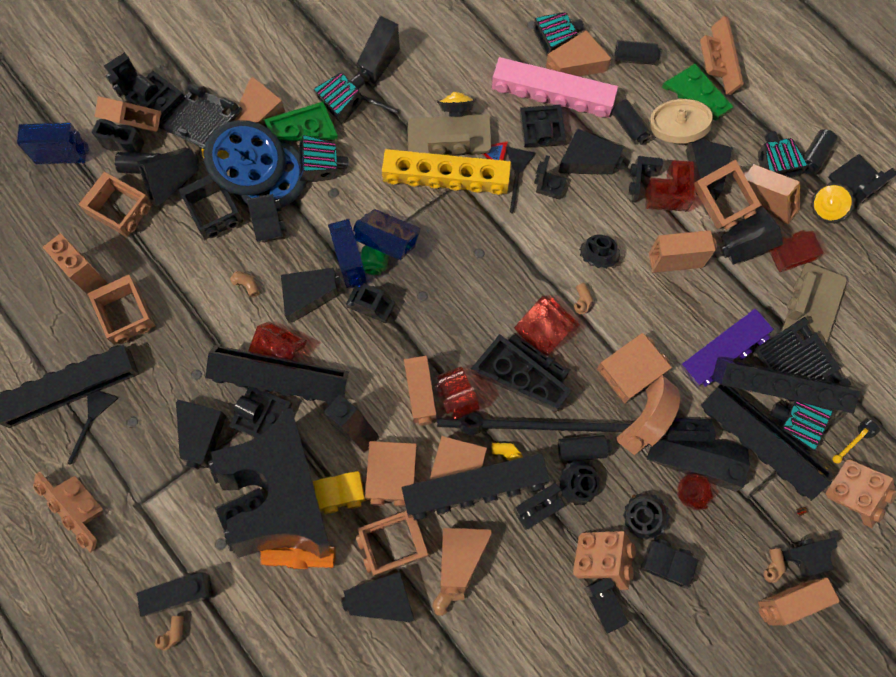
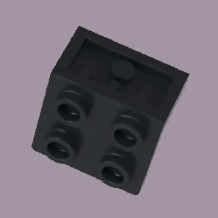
M858 154L832 172L828 178L833 183L840 182L842 185H847L849 190L853 191V197L856 199L854 206L858 207L887 186L896 177V171L891 168L885 173L883 171L878 173Z

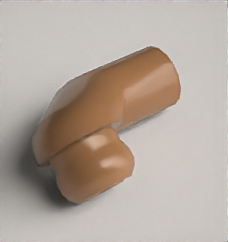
M242 271L233 273L230 278L233 285L239 286L242 284L246 286L249 297H256L260 294L253 276Z
M581 283L576 286L580 298L574 304V310L578 314H585L592 305L593 298L586 283Z
M781 548L769 550L772 562L765 569L763 576L770 583L777 582L786 571Z
M440 592L433 601L434 613L437 616L445 615L450 602L464 600V593H460V596H447L445 592Z
M172 616L170 630L163 636H158L155 640L157 649L169 650L182 639L184 616Z

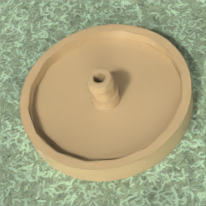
M671 100L659 105L652 112L650 118L651 131L656 137L666 142H693L701 139L710 131L712 127V112L706 105L695 100Z

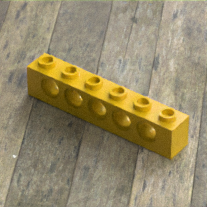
M385 149L382 178L383 182L389 184L423 185L435 189L443 187L455 191L463 189L475 193L483 191L500 195L502 193L507 194L511 161ZM402 168H408V170H406V171H402V170H400V169H402ZM423 170H428L429 172H428V173H423V172H421V171H423ZM443 172H449L450 174H449V175H443L442 173H443ZM464 174H470L471 176H470V177H464L463 175H464ZM485 176H490V177H492V178H491V179H485L484 177H485Z

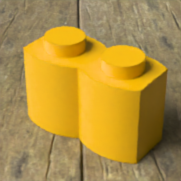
M359 471L313 481L319 510L324 511V514L338 512V508L342 506H347L348 509L358 508L362 506L361 502L366 501L362 476Z

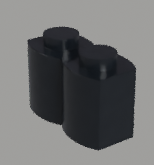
M99 119L96 121L91 132L105 149L111 151L120 150L121 152L141 153L144 146V141L138 132L129 125H116L112 121Z
M273 194L247 199L256 241L259 243L284 238L283 233L286 232L284 219L280 220L278 213L282 211L280 199H275Z
M662 539L649 542L640 569L677 586L690 588L699 562L698 559L693 557L694 553L682 548L676 551L670 547L671 544Z

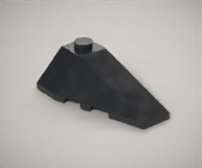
M660 438L653 446L650 445L646 458L648 461L734 492L744 488L750 467L748 448L727 440L700 442L673 441L667 438Z

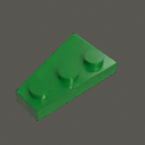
M696 64L691 65L662 85L663 89L667 91L670 89L678 94L677 97L679 99L695 100L706 105L711 110L712 119L715 121L729 113L733 108L732 104Z
M323 101L264 119L266 127L277 136L279 141L301 140L303 135L322 140H338V135Z

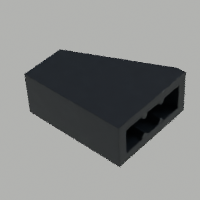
M383 16L378 18L356 63L358 74L366 82L369 81L376 84L399 52L400 42L397 23Z
M577 128L561 160L558 172L562 174L612 175L615 167L619 169L624 157L621 154L624 148Z
M703 139L689 142L686 147V155L693 184L729 164L733 147ZM726 176L706 186L714 200H717L722 193Z
M184 147L137 161L150 202L156 206L161 205L198 171L197 164L199 160L197 154L192 149Z
M762 205L755 209L757 213L742 219L721 236L723 246H720L722 255L724 258H729L733 265L783 245L780 227Z
M334 268L281 275L284 312L288 323L295 322L338 296L341 280L340 275L335 274Z
M341 394L324 411L330 424L363 453L369 449V441L375 442L379 437L378 433L360 411Z
M177 399L176 412L180 459L187 462L186 466L192 469L199 470L200 466L208 468V462L212 458L211 452L215 450L226 415L219 410Z
M400 572L343 591L344 597H341L343 609L345 612L349 611V614L352 616L401 622L415 621Z

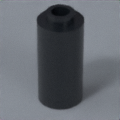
M617 40L614 61L655 64L656 60L659 61L661 58V48H658L657 43Z
M628 99L622 100L613 107L612 115L635 145H643L651 138L652 131Z
M827 129L818 131L803 156L808 164L803 173L814 175L820 171L838 141V137L834 132Z
M117 152L115 155L116 171L118 173L141 174L137 161L161 155V153Z
M605 435L558 439L557 443L560 462L607 458L608 453H611L610 439H606Z

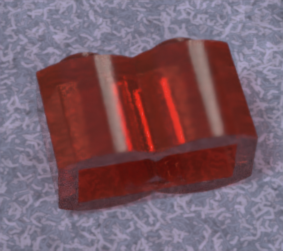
M801 230L793 234V238L786 239L782 237L783 245L769 250L779 272L813 262L824 254L813 231L805 232V230Z
M462 367L436 376L438 383L434 385L438 396H443L445 399L442 403L447 414L451 413L453 418L456 419L480 409L476 394Z

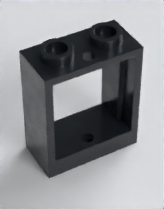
M210 175L178 190L204 240L214 238L220 232L235 228L239 223L243 222L228 191L213 181ZM218 191H222L232 212L203 226L192 204Z

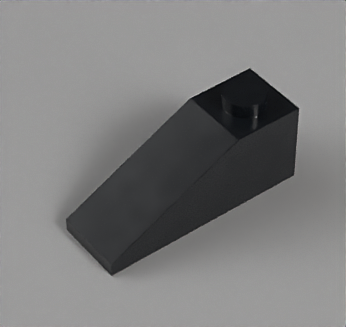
M203 572L178 578L136 593L140 617L213 598L210 576L208 573Z

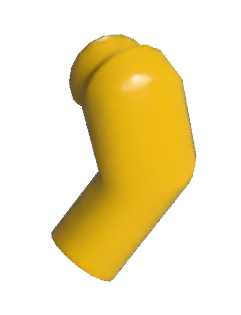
M492 443V455H504L508 461L523 458L521 452L512 443Z

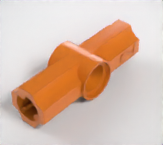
M329 546L330 556L321 559L311 552L297 548L261 551V565L287 566V568L308 569V567L334 568L336 547Z

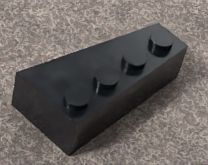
M500 334L471 368L472 374L555 412L560 409L572 392V390Z

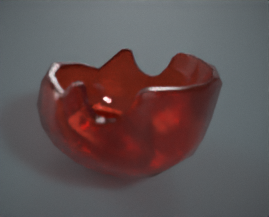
M694 473L684 476L677 486L679 500L689 509H707V504L713 499L710 482L705 476Z

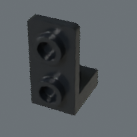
M546 155L544 162L540 161L537 167L534 184H537L536 193L560 200L567 178L547 172L550 156Z
M638 156L635 164H631L630 176H633V182H630L629 195H632L631 202L636 203L640 195L641 174L648 177L658 176L663 167V158Z
M604 578L584 588L606 633H611L628 624L611 588L615 586L611 578Z

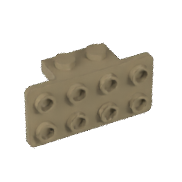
M485 114L460 117L411 118L408 120V151L440 155L489 153L491 151L490 117Z
M806 263L803 266L800 277L795 282L793 288L795 292L788 302V312L781 331L805 317L809 321L808 327L813 333H817L826 346L847 282L846 277L814 264ZM798 330L797 333L799 334L801 339L804 340L805 337L800 332V330Z

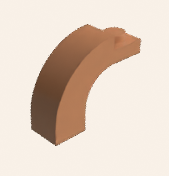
M663 375L646 389L647 404L642 414L617 437L618 443L633 455L637 454L648 443L651 446L657 443L668 430L678 412L680 405L679 389Z

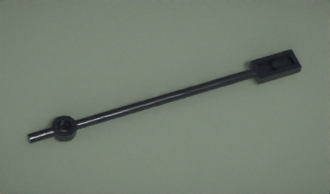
M466 413L460 419L437 418V427L460 428L462 432L468 435L478 434L482 429L623 432L632 424L483 419L477 413ZM675 418L665 432L667 439L673 441L714 442L716 437L711 419Z

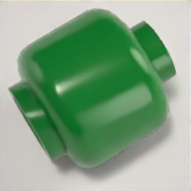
M376 241L363 246L359 263L361 268L370 275L381 274L387 268L389 251L382 243Z

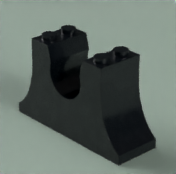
M292 408L282 410L278 420L258 437L236 446L211 452L213 461L208 462L210 472L215 484L219 483L222 491L240 490L243 487L252 485L262 487L268 491L265 502L259 508L250 512H241L226 521L228 529L223 530L230 552L234 551L237 558L274 548H297L311 552L320 559L330 556L328 539Z

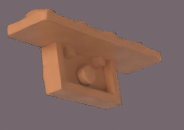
M723 16L711 28L713 37L705 35L700 39L707 74L722 77L725 92L731 95L743 85V79L729 19Z
M41 472L36 473L33 484L36 493L39 496L43 495L50 510L53 513L57 512L62 518L61 521L67 530H72L76 535L78 544L82 548L86 547L89 552L94 551L97 540L85 524L103 513V508L76 476L53 488Z

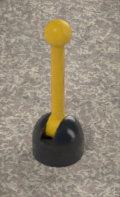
M865 418L858 426L859 435L839 455L833 456V462L836 464L841 463L842 458L862 438L870 439L880 432L877 424Z

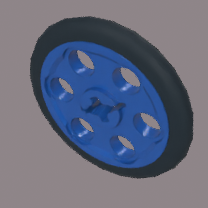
M245 120L228 122L218 127L210 135L204 148V163L207 172L213 181L231 193L239 195L263 193L271 189L284 173L286 160L281 142L268 128L256 122ZM238 135L242 138V141L235 144L230 141V137ZM254 138H260L263 141V145L256 147L251 141ZM220 150H225L230 156L227 159H221L217 153ZM241 155H249V160H241ZM268 156L273 162L270 165H264L261 162V158ZM229 169H236L239 175L231 178L226 172ZM255 171L260 174L261 178L253 181L249 178L248 174Z
M257 141L252 144L260 147L263 145V141ZM280 141L285 152L286 164H292L294 168L289 172L284 171L280 180L269 191L270 194L275 196V199H280L281 208H283L300 196L305 189L307 181H300L299 151L294 146ZM241 155V160H249V155ZM267 156L261 158V162L264 165H270L273 162L267 159ZM230 169L229 177L235 178L239 175L236 169ZM255 171L248 174L249 178H253L254 181L261 178L260 174ZM287 182L290 184V187L287 190H280L279 185ZM234 193L235 197L247 206V199L260 197L259 194L239 195Z

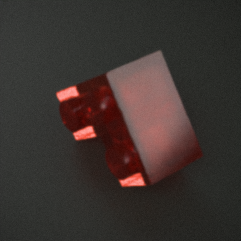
M673 160L667 171V179L651 178L646 188V209L688 212L695 200L694 162Z

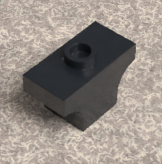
M363 283L362 287L355 285L346 302V307L387 323L395 307V302L387 298L384 291Z
M835 537L814 542L813 538L800 541V547L782 551L784 561L795 563L802 577L834 570L831 562V553L838 545Z

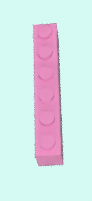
M501 57L498 59L492 80V89L501 93L506 92L521 98L526 97L538 102L554 105L561 104V107L607 118L610 116L618 88L615 85Z

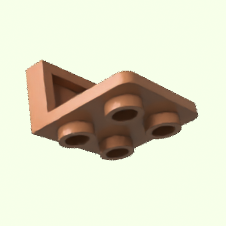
M847 460L826 491V496L828 499L860 513L863 524L873 528L876 522L880 523L885 515L884 509L888 503L891 504L894 501L896 490L893 478L855 461Z
M625 531L581 533L578 538L573 574L576 578H611L619 590H629L630 580L633 579L632 559L636 556L635 545L630 541Z

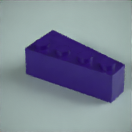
M755 308L683 362L680 367L697 387L702 384L704 387H707L714 381L712 376L718 357L733 361L740 357L742 360L753 352L751 348L756 344L761 346L771 338L769 334L774 329Z

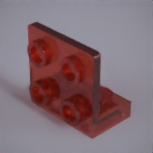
M545 295L534 304L514 329L528 343L546 356H549L569 333L577 330L580 324L550 295Z
M266 322L257 326L248 352L293 360L295 352L303 349L307 340L271 322Z

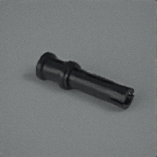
M516 333L508 340L561 383L571 371L569 367H563L555 361V357L546 356Z

